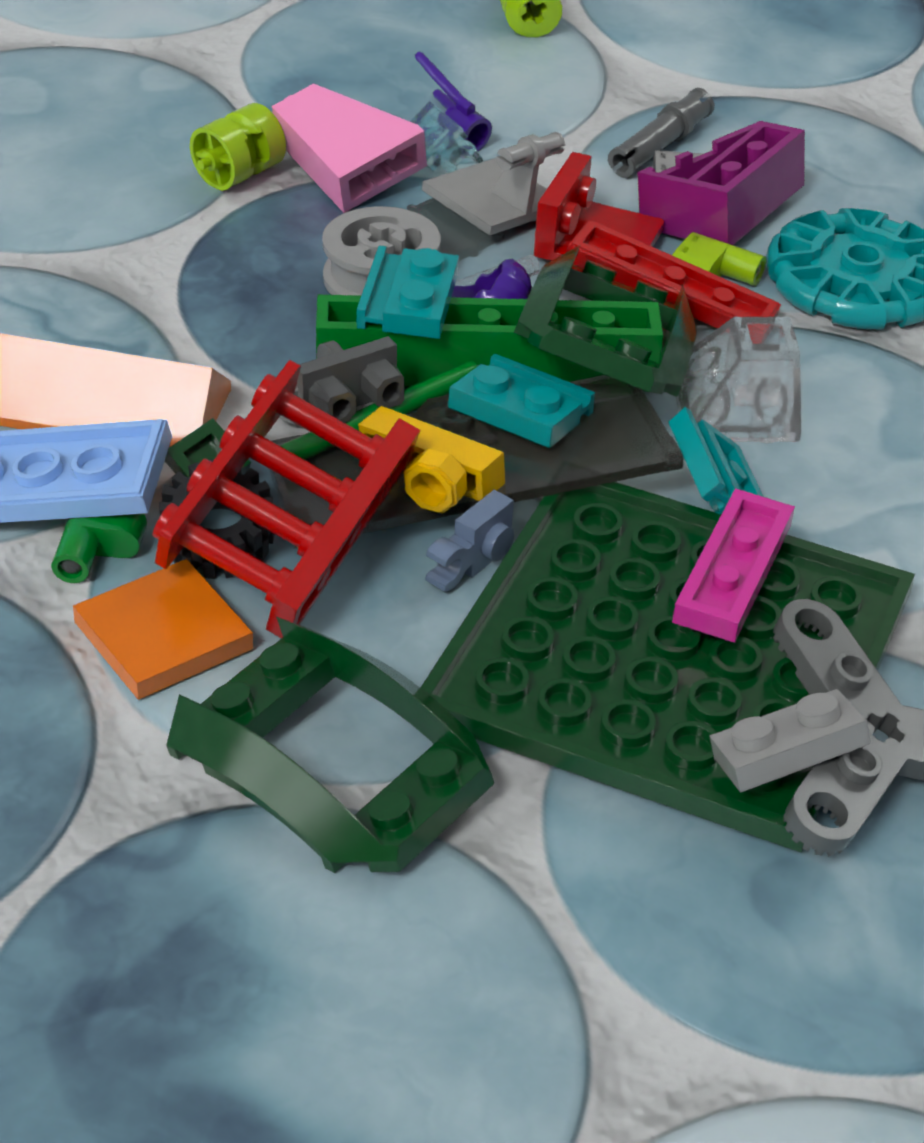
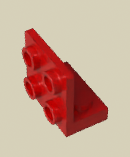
M572 151L538 201L534 256L552 261L565 254L568 244L588 220H593L654 247L663 231L664 220L592 202L596 190V178L590 177L592 156Z

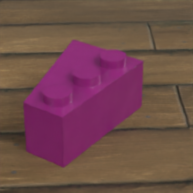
M758 121L713 140L712 150L693 158V153L686 151L675 156V166L658 173L652 167L638 171L639 213L663 219L662 233L686 239L690 233L695 232L734 245L804 186L805 130Z

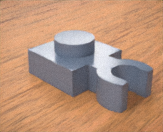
M493 490L455 520V533L448 539L446 537L437 539L427 549L426 556L438 562V564L426 574L425 581L447 592L459 583L464 574L473 578L492 561L502 559L509 551L514 540V530L512 529L514 500Z

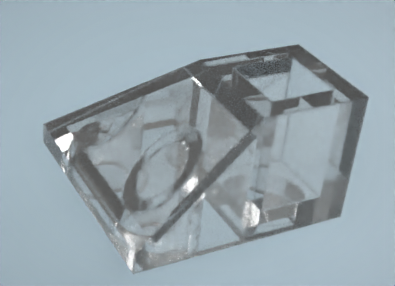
M733 317L693 347L679 394L675 397L678 412L687 407L691 410L696 423L703 419L734 442H800V349L791 318Z

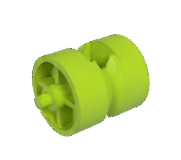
M250 103L227 114L224 118H219L196 129L190 138V154L196 170L207 184L221 191L227 190L249 179L252 175L259 174L280 163L286 153V139L278 119L267 107L259 103Z

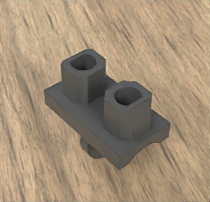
M389 336L343 350L334 340L319 344L316 354L317 359L299 364L301 365L297 381L299 397L344 423L351 420L352 416L356 413L357 406L373 401L379 407L391 408L402 404L404 401V377L397 368V344Z

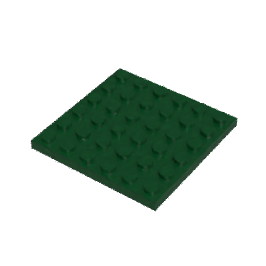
M563 466L420 688L458 719L477 740L802 853L804 844L801 841L796 844L791 839L794 834L792 832L788 833L785 829L787 822H784L783 816L793 795L815 765L740 793L714 759L709 736L732 728L742 719L754 716L761 717L797 704L799 700L809 695L795 674L796 666L792 660L787 658L785 651L781 652L778 649L780 643H775L773 639L775 635L773 628L788 603L797 599H810L831 608L843 621L878 671L911 593L915 574L786 535L734 643L672 623L675 603L722 514ZM803 622L801 626H797L807 637L822 640L823 637L817 635L820 631L819 629L815 632L812 631L813 625L810 624L806 628ZM813 805L808 811L811 817L816 820L819 810H815Z

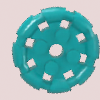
M840 208L838 213L827 214L824 210L797 217L784 225L780 233L773 236L766 254L768 275L771 280L776 282L778 292L800 310L812 316L820 312L831 316L833 324L859 329L883 330L886 323L896 322L899 327H906L924 321V229L907 220L902 224L890 220L889 215L883 212L867 209Z

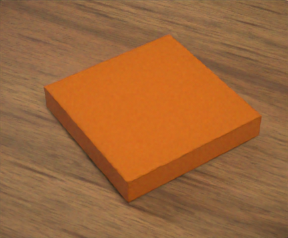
M187 559L172 564L167 569H160L73 605L75 624L138 700L253 649V632Z

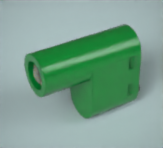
M144 514L68 518L52 560L51 568L53 573L64 582L80 583L88 577L95 556L130 558L135 556L139 551L147 527L146 516Z

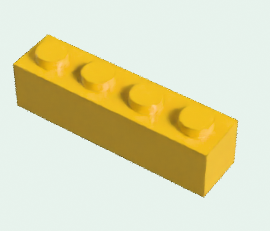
M384 406L379 407L358 424L359 431L371 438L375 434L385 438L398 418L420 429L408 466L414 458L428 448L450 453L467 473L468 490L464 496L480 501L493 490L497 491L505 484L504 452Z

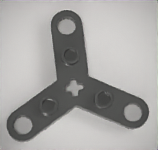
M797 599L785 606L773 628V633H775L773 639L775 643H780L778 649L781 652L785 651L787 658L792 660L797 668L795 674L809 695L827 693L838 689L867 720L871 740L870 745L816 764L786 807L783 818L784 822H787L785 826L787 832L794 834L791 839L796 844L801 841L804 844L802 849L809 851L810 848L815 849V855H822L823 852H827L828 856H832L837 851L840 854L849 846L896 775L924 781V710L901 705L843 621L831 608L818 601ZM803 622L806 628L810 624L813 625L812 631L815 632L819 629L820 631L817 635L823 637L822 640L807 637L797 626H801ZM878 729L884 732L888 738L885 742H882L872 734ZM814 805L815 810H819L821 806L824 807V813L830 810L832 813L829 817L832 819L837 818L835 825L839 827L829 828L819 824L811 817L808 809H811Z

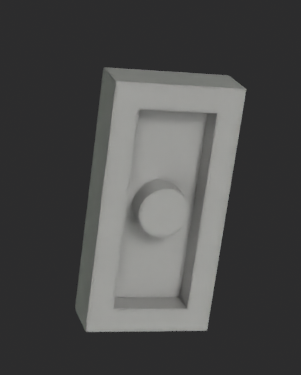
M838 689L827 693L807 695L799 700L797 704L761 717L754 716L742 719L732 728L709 736L714 759L740 793L871 744L867 720Z

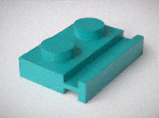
M378 245L357 307V328L365 329L367 322L382 324V332L440 339L458 277L459 255L445 254L430 248L418 250L403 248L402 254L396 255L388 254L387 246Z
M494 354L490 358V365L480 364L450 386L448 408L550 448L580 424L582 414L589 416L593 413L596 392Z
M684 407L668 422L701 497L705 501H709L715 513H723L735 488L764 497L738 444L702 419L696 423L691 410L687 407Z

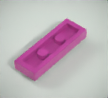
M735 488L675 603L672 623L735 643L791 527L795 506Z

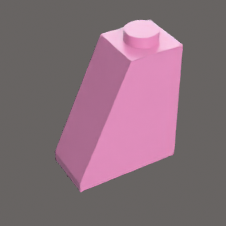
M313 83L272 106V112L278 119L285 135L286 151L343 213L427 167L424 130L419 125Z

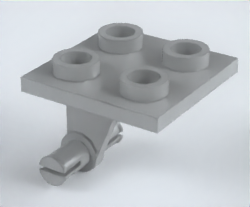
M552 132L542 137L533 134L522 137L518 140L517 145L499 149L497 154L500 156H497V158L423 181L422 191L439 201L444 208L454 211L475 225L477 230L488 235L500 234L507 229L536 221L538 201L546 191L545 187L537 183L539 165L544 162L546 157L561 154L564 151V148L561 147L565 146L564 138L559 132Z

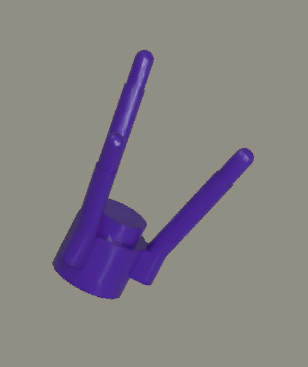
M417 52L415 59L445 92L443 93L440 89H436L433 91V96L447 109L441 119V127L444 133L439 134L422 128L425 140L441 146L449 153L454 152L458 147L468 154L480 151L490 139L492 133L491 122L475 111V105L463 97L424 53Z

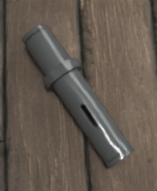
M695 88L680 101L670 102L657 114L656 119L609 152L608 163L610 167L613 168L622 162L623 166L615 173L622 178L631 176L639 167L654 156L655 150L661 151L672 142L683 140L694 130V125L710 116L714 111V100L712 97H709L704 102H701L700 99L708 92L702 88Z

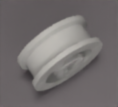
M365 207L343 213L334 218L323 231V250L328 257L323 268L324 285L331 295H362L378 245L387 246V253L401 255L403 248L413 250L430 248L440 251L441 235L439 229L423 215L397 207Z

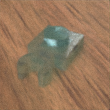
M430 101L410 121L419 125L424 130L427 167L434 172L440 164L446 173L458 170V163L465 158L473 159L477 164L483 161L476 147L470 141L464 140L467 135L461 126Z

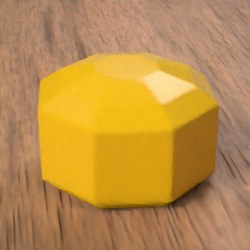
M428 448L414 458L404 471L405 491L422 509L443 514L456 505L468 490L466 470L447 452Z

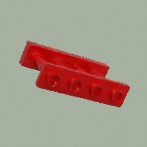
M292 360L286 363L277 377L270 373L264 377L251 402L253 409L245 419L239 415L234 417L221 438L219 448L222 450L213 462L205 458L199 463L187 485L186 491L189 494L180 506L170 503L165 508L152 534L153 537L158 539L154 563L160 567L167 569L182 548L185 547L266 593L265 601L272 604L266 630L280 638L283 636L276 617L298 625L301 624L408 466L420 433V429L398 418L385 438L378 434L371 438L294 395L301 365ZM283 416L359 459L358 466L363 470L355 481L349 477H345L341 481L270 441L265 436L278 418ZM251 458L329 502L328 510L333 513L325 525L317 521L310 525L239 485L233 479L247 460ZM216 502H219L298 547L297 555L302 558L293 571L286 567L278 571L199 525Z

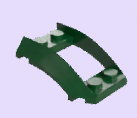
M581 245L542 267L514 331L515 334L528 338L527 342L538 349L647 392L663 394L665 392L675 397L678 396L697 334L696 324L683 284L675 304L665 301L669 293L668 291L640 280L637 281L635 289L614 280L617 271L589 260L586 261L584 268L573 265ZM563 289L592 301L658 302L662 328L667 330L658 363L649 360L652 353L650 349L632 341L619 338L617 345L613 346L595 339L594 336L597 329L584 322L565 316L561 325L550 321Z
M279 617L276 618L283 637L274 645L265 649L257 659L226 684L218 687L205 701L199 704L179 694L166 743L170 756L179 760L186 755L202 763L207 775L237 790L286 825L322 858L325 869L336 873L346 863L367 862L370 872H400L494 785L492 773L474 735L428 693L377 658L338 640ZM335 677L358 688L389 707L433 743L428 750L355 815L301 766L263 738Z

